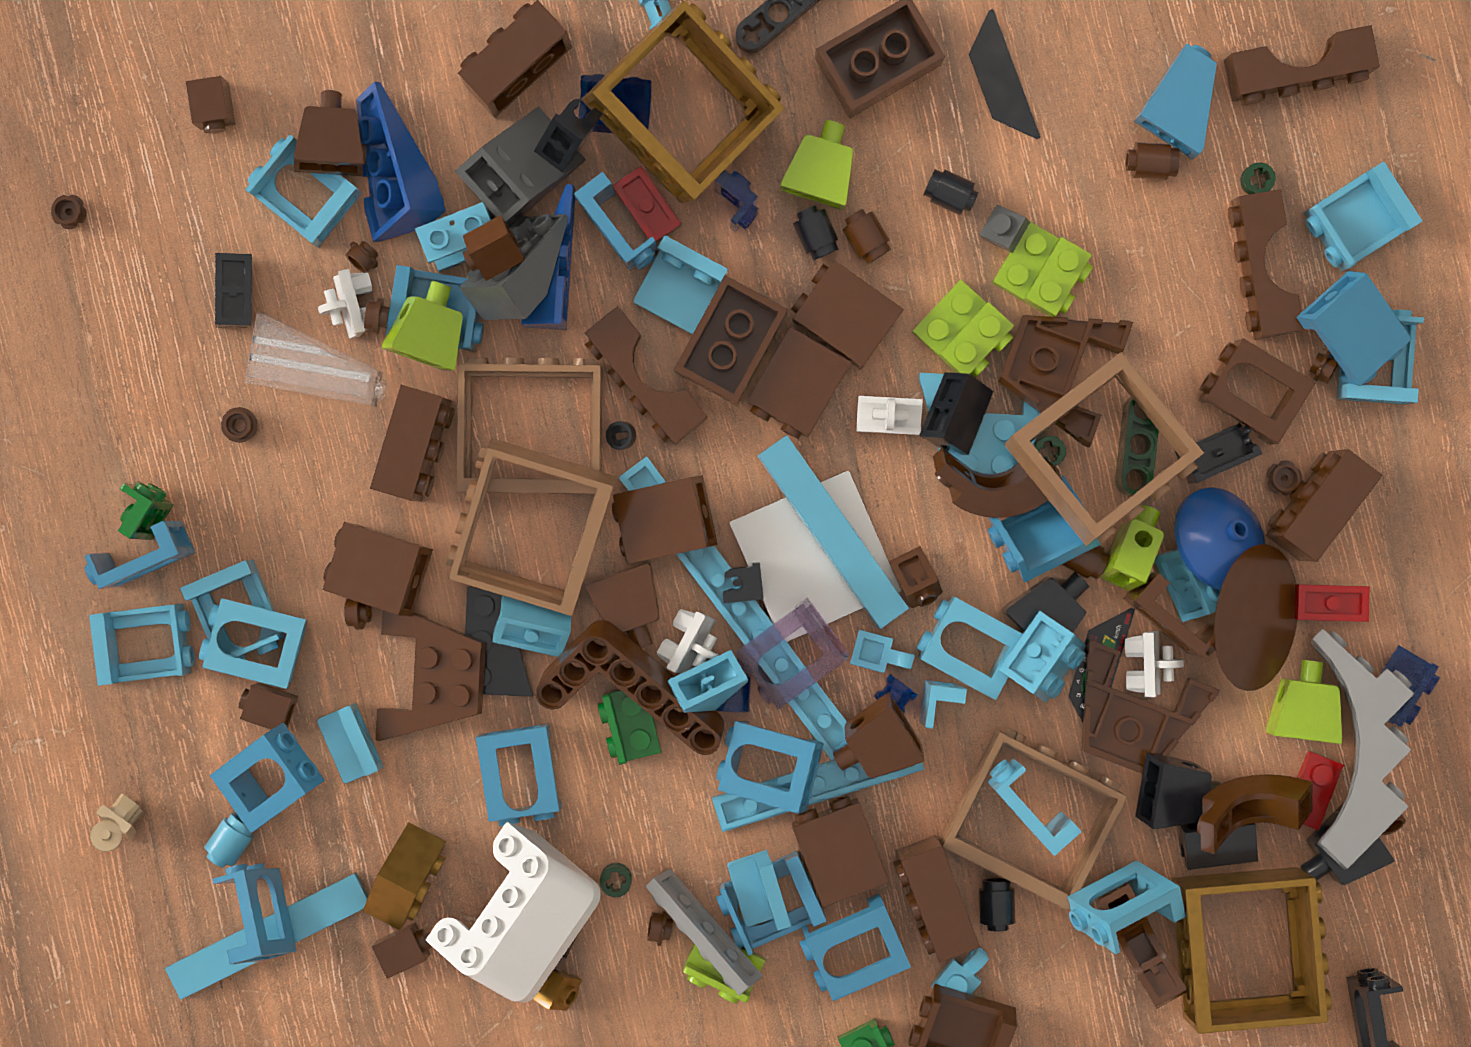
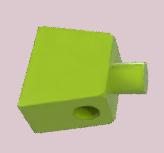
M825 120L820 138L809 134L804 136L782 179L780 191L844 210L848 195L853 148L840 144L845 130L843 124Z
M431 281L426 299L417 296L408 297L381 348L443 371H454L463 315L461 312L446 307L452 288L442 283Z
M1142 505L1145 510L1138 514L1135 519L1133 518L1128 523L1126 521L1121 524L1107 553L1110 555L1109 562L1099 577L1127 591L1146 583L1164 537V532L1155 528L1161 513L1147 505Z
M1302 660L1300 680L1281 679L1267 723L1266 733L1273 736L1342 744L1340 689L1337 685L1321 683L1324 662Z

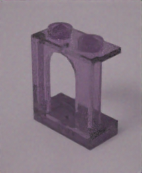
M808 597L748 643L742 644L735 652L738 656L737 661L747 676L752 674L760 685L758 686V691L762 698L768 704L773 703L777 709H780L844 663L850 654ZM803 626L823 655L789 680L781 684H774L758 664L759 660L767 651Z

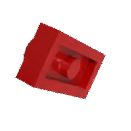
M639 166L612 185L614 191L648 239L653 237L657 243L663 239L664 235L667 236L682 226L642 166Z
M1295 584L1294 619L1369 622L1370 586Z
M1310 751L1306 753L1297 778L1313 782V811L1303 825L1319 831L1344 765Z

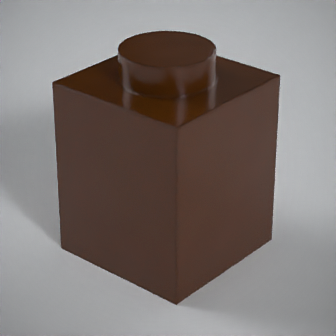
M222 76L186 81L193 125L200 130L204 129V133H220L226 130L225 126L235 125L229 82Z
M501 215L463 235L467 248L466 251L462 252L470 269L473 272L479 269L486 281L524 261L518 241Z
M261 683L253 684L250 689L246 688L241 696L238 708L243 711L240 719L270 730L283 722L288 728L299 696Z
M416 922L378 939L372 946L387 979L426 961L429 957L430 952L428 949H431L432 946L426 941L428 934L424 929L419 930Z

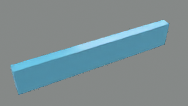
M786 435L757 456L878 629L883 628L908 610L909 607L790 438Z
M835 759L820 763L809 805L925 770L923 763L921 762L875 778H869L860 763L843 771L839 768ZM794 772L759 783L789 791ZM729 793L712 797L722 832L789 812Z
M357 872L287 906L295 943L364 909L368 894ZM275 913L263 918L267 940L280 939ZM244 928L165 968L180 1000L256 963L247 962L231 965L229 963L227 950L247 945Z

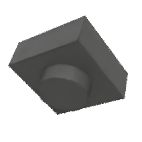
M996 205L979 235L983 240L1013 253L1030 222L1026 217Z

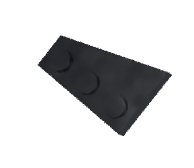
M467 587L465 634L486 643L483 694L533 697L534 693L528 679L525 661L520 648L492 642L493 632L500 615L502 595L477 587Z

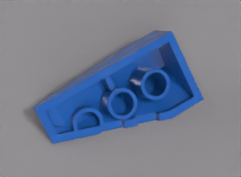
M374 81L356 99L360 140L362 144L366 145V164L363 165L362 177H368L369 197L364 198V210L373 242H381L416 231L415 228L435 221L446 210L435 175L381 82Z
M566 184L554 215L566 214L568 221L548 294L526 319L521 320V325L525 328L567 330L575 211L574 193L576 192L574 185Z

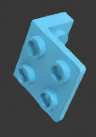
M664 235L658 246L659 253L634 298V303L693 334L725 275H728V269Z
M1178 548L1156 556L1154 562L1160 574L1170 582L1166 588L1182 622L1206 616L1216 611L1220 590L1201 582L1188 569Z
M1039 611L1003 662L999 671L1047 703L1050 698L1055 699L1064 688L1065 681L1063 679L1070 669L1075 670L1081 664L1086 654L1083 651L1086 645L1075 634Z

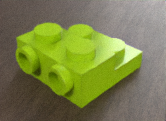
M1029 221L1030 224L1014 252H1009L992 284L1047 316L1055 317L1058 312L1065 314L1075 298L1070 291L1076 281L1083 284L1093 268V265L1088 263L1092 254L1063 237L1058 238Z
M960 279L912 333L955 373L971 374L976 378L989 364L985 357L994 348L1000 352L1013 338L1009 331L1014 325Z

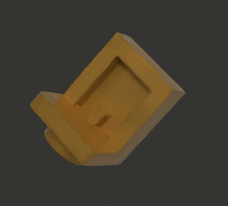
M554 969L533 999L549 1010L567 1011L577 999L578 988L582 979L575 975H566L562 971Z

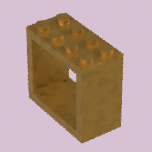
M686 1L671 9L581 99L591 110L597 108L603 113L600 120L680 203L695 200L785 109L779 102L781 100L779 93L769 84L763 85L755 76L757 71L754 66L744 57L739 59L730 49L732 44L729 39L719 30L714 32L705 22L707 17L704 12L694 3L689 5ZM666 35H671L673 38L677 37L745 109L743 112L745 118L690 174L611 92Z
M1298 867L1171 878L1172 882L1180 886L1186 917L1175 922L1179 974L1187 988V992L1181 995L1183 1018L1198 1034L1328 1022L1327 1011L1332 1009V1000L1329 990L1325 989L1324 975H1328L1329 965L1325 953H1322L1321 939H1325L1326 931L1323 918L1319 917L1318 903H1322V889L1320 883L1316 882L1315 877ZM1282 888V893H1285L1294 991H1291V994L1210 1001L1201 895Z

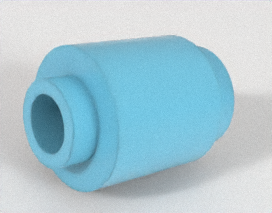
M232 812L228 818H223L204 846L208 852L206 857L212 863L222 868L226 865L234 866L254 838L237 813Z

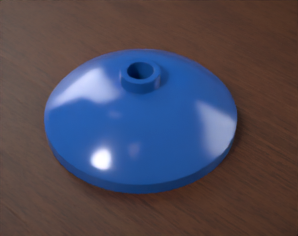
M1214 487L1200 489L1186 497L1177 510L1174 533L1178 551L1188 569L1201 582L1214 589L1221 590L1228 571L1243 552L1253 546L1265 544L1262 527L1254 512L1242 499L1227 490Z

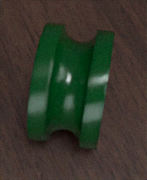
M1263 162L1250 165L1243 171L1240 178L1241 187L1248 195L1270 191L1276 181L1273 168ZM1255 170L1259 171L1258 175L1264 174L1266 177V181L1261 184L1260 189L1257 188L1258 184L1252 185L1250 182V178L1255 175Z
M1045 436L1038 439L1034 447L1039 453L1040 449L1045 448L1043 446L1045 442H1049L1051 447L1057 446L1058 455H1053L1055 460L1051 463L1055 466L1059 465L1066 456V447L1063 441L1055 436Z
M621 863L607 865L600 877L602 891L611 897L625 895L629 891L632 882V874L629 868ZM611 872H619V877L622 874L624 875L626 880L621 881V888L614 889L613 883L610 886L607 884L606 880L610 879Z

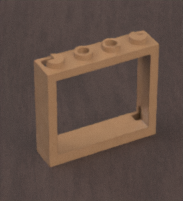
M1122 352L1013 434L1004 444L1086 546L1096 538L1102 544L1118 531L1114 526L1116 522L1124 518L1128 523L1145 510L1141 505L1144 500L1149 496L1154 501L1159 499L1172 488L1168 481L1176 475L1183 480L1199 467L1194 461L1204 454ZM1116 378L1181 458L1096 523L1031 442L1112 379Z
M476 357L467 358V364H458L456 492L467 493L470 481L478 482V478H472L473 377L591 378L590 468L602 472L603 367L595 365V359L576 358L573 359V365H559L558 358H538V364H524V358H502V364H488V358ZM491 478L486 493L595 494L597 488L568 479Z
M491 438L488 448H480L475 468L481 469L478 482L471 480L467 490L465 501L471 502L468 514L461 512L455 533L460 534L461 538L458 546L451 545L446 565L452 566L448 579L572 616L613 490L615 476ZM497 458L597 488L564 590L466 561Z
M1007 728L1005 733L996 729L939 842L943 848L1070 911L1068 896L1081 890L1127 796L1119 791L1121 784L1103 775L1100 781L1088 776L1087 774L1090 769L1078 762L1070 760L1069 764L1066 765L1056 760L1058 753L1040 743L1037 749L1024 743L1026 736L1010 728ZM1003 745L1107 797L1062 887L958 836Z

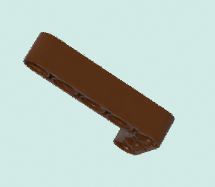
M595 621L546 668L536 689L535 696L541 706L551 710L559 709L597 672H600L696 753L710 755L716 752L720 746L725 725L722 716L717 711L684 713L675 710L674 708H681L668 685V680L675 676L608 621ZM593 640H600L606 645H598ZM572 662L580 664L582 668L574 666ZM621 663H628L633 668L624 667ZM550 685H555V686L559 687L560 689H559V690L554 689V688L550 687ZM648 686H656L659 690H652ZM706 730L711 732L712 734H705L701 731Z

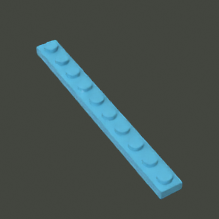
M647 456L618 477L628 491L667 483ZM711 546L676 554L816 741L824 743L823 750L833 760V751L847 745L844 729L847 721L756 600L732 603L723 602V591L731 588L738 589L741 586L733 585V580L739 579L737 576L732 578L725 577V572L731 569V567L716 547Z

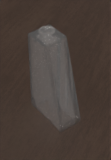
M257 312L244 383L377 407L378 400L384 399L386 380L382 379L383 372L271 316Z

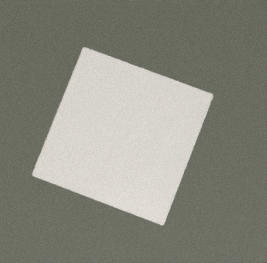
M843 472L821 482L897 592H900L899 584L850 472ZM787 498L730 522L747 565L752 566V562H760L763 601L774 626L786 642L863 608Z

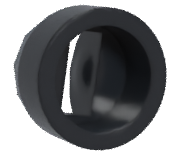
M625 421L614 422L606 430L607 443L616 450L630 448L637 437L634 426ZM628 432V438L617 440L616 434Z

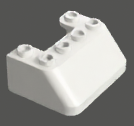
M506 822L494 840L493 854L496 860L508 869L510 873L471 929L458 919L444 918L436 924L426 941L464 975L511 1001L526 1003L532 1000L541 989L597 907L601 894L598 884L536 831Z

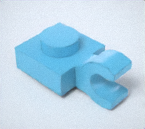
M859 629L850 664L884 673L887 663L911 669L915 656L891 649L893 638Z
M981 947L969 952L962 963L953 957L931 983L932 988L934 984L972 995L981 983V978L975 975V973L989 960L988 953Z

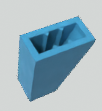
M1186 44L1179 51L1134 122L1172 147L1179 148L1181 153L1193 160L1204 149L1217 63L1210 59L1211 54L1203 47Z

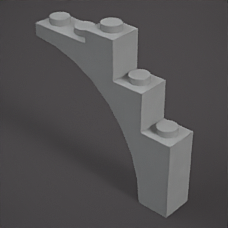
M1322 629L1311 640L1310 644L1329 664L1344 690L1352 713L1356 750L1354 773L1347 798L1334 823L1317 844L1343 869H1348L1409 807L1403 802L1406 796L1398 787L1391 782L1387 785L1382 782L1388 773L1411 751L1406 745L1409 739L1395 726L1389 729L1384 724L1414 693L1409 689L1412 685L1411 682L1399 671L1395 670L1392 673L1386 669L1376 678L1371 674L1374 668L1363 657L1358 655L1354 658L1344 649L1347 643L1337 633L1330 631L1328 634Z

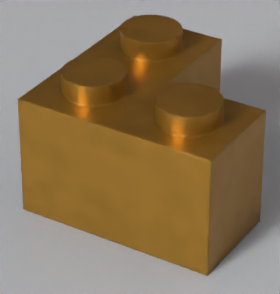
M408 822L377 874L363 912L398 930L402 929L407 918L414 921L423 904L422 901L431 886L426 880L430 874L438 875L446 857L441 855L446 841Z

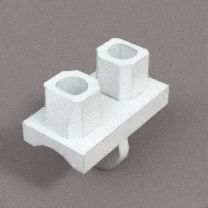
M349 269L338 271L337 276L333 277L339 301H337L334 289L326 290L324 294L327 303L320 305L318 311L320 315L330 314L333 326L343 324L340 313L342 311L348 337L351 339L360 337L365 330H368L364 328L366 307L359 308L356 296L371 293L372 284L368 273L350 274Z
M858 396L856 432L919 435L921 432L923 399Z
M682 609L678 611L673 621V626L685 632L681 642L677 644L666 638L657 651V655L668 663L667 669L681 674L690 670L692 665L696 667L704 663L707 658L713 659L719 656L718 653L712 651L718 638L709 634L716 622L715 619L697 611L696 613Z
M1147 631L1143 635L1125 639L1126 657H1144V670H1128L1126 672V689L1135 692H1145V697H1157V695L1161 694V668H1163V681L1168 682L1174 681V668L1184 667V659H1173V646H1162L1163 659H1160L1159 631Z

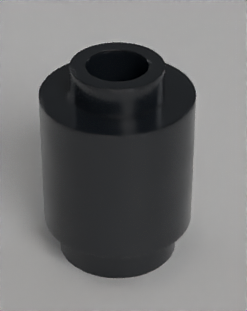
M934 169L923 195L931 198V203L961 215L963 210L971 211L979 192L973 190L974 182L945 169L943 172Z
M816 205L797 213L799 220L794 222L793 225L806 254L810 253L813 261L839 249L836 243L839 239L825 209L818 211Z
M1005 878L983 879L982 888L979 889L980 924L987 925L988 931H1008L1009 925L1016 923L1015 890L1011 887V881Z

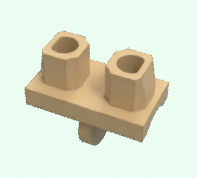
M124 794L119 796L110 809L102 804L96 812L102 821L98 822L90 833L92 845L102 852H110L120 846L123 835L131 841L137 834L133 824L143 813L140 806Z

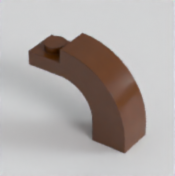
M943 447L933 456L936 470L935 476L944 486L949 488L952 503L969 513L991 518L1012 517L1029 512L1048 501L1047 497L1019 463L1002 473L983 474L970 469ZM1043 457L1062 480L1059 469Z
M1265 774L1240 777L1216 786L1202 798L1203 814L1200 816L1197 825V833L1201 835V850L1215 854L1235 829L1247 824L1272 823L1299 830L1313 811V782L1291 776Z
M1128 884L1097 902L1100 910H1109L1135 898L1136 895ZM1148 915L1116 932L1119 948L1156 1009L1187 992L1186 986L1159 943L1149 923Z

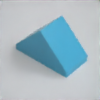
M729 650L669 679L668 685L684 713L715 711L748 682V678L733 652Z

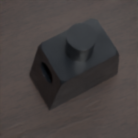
M1073 572L1061 585L1052 577L1047 576L1009 602L1001 610L1023 632L1026 631L1035 616L1041 611L1073 633L1087 613L1076 600L1090 586L1076 572Z
M1146 753L1135 817L1152 829L1196 823L1203 814L1202 798L1221 783L1219 781H1211V773L1194 762L1155 753Z
M1344 803L1321 824L1319 831L1315 830L1307 838L1308 844L1316 855L1300 867L1303 871L1315 877L1316 881L1329 873L1334 881L1341 885H1346L1395 861L1380 838L1348 869H1343L1317 844L1334 823Z

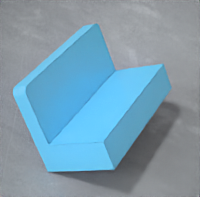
M502 595L500 615L493 632L492 642L558 657L564 651L570 636L572 616Z
M925 680L920 723L925 728L933 729L936 700L965 704L967 689L960 684Z
M357 703L317 720L344 783H349L362 776H368L384 767Z
M767 850L728 862L727 868L745 925L750 927L773 919L778 931L791 927L773 864Z

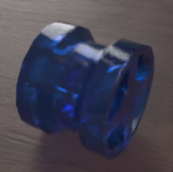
M889 674L886 678L885 687L882 690H877L873 697L878 700L886 693L891 692L904 714L907 703L915 700L918 694L896 677Z

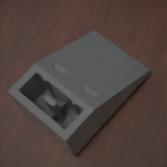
M539 106L482 146L455 170L458 176L495 217L499 215L503 217L509 228L515 220L524 216L586 160L578 152L562 173L534 152L551 122L550 118Z
M544 214L542 216H522L511 224L510 230L518 241L524 261L488 281L484 279L479 269L474 272L472 270L468 272L467 280L459 289L483 320L526 319L546 297L568 221L566 214Z

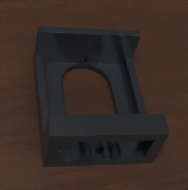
M1377 968L1361 969L1357 971V975L1346 977L1358 1047H1400L1393 1040H1387L1380 995L1403 992V987Z

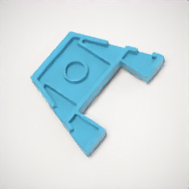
M919 373L918 379L923 391L927 412L930 410L944 374ZM1025 401L1022 403V415L985 413L969 455H962L951 447L949 452L976 472L983 474L1005 472L1017 465L1018 462L1004 444L1013 434L1041 413Z

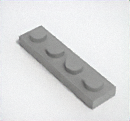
M671 869L654 877L645 886L652 894L654 901L668 912L676 922L678 929L693 941L699 948L702 957L712 963L722 975L724 982L734 989L739 996L763 977L760 971Z

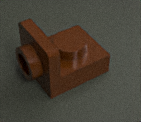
M921 546L889 561L890 567L903 589L911 608L927 606L943 593L939 580Z

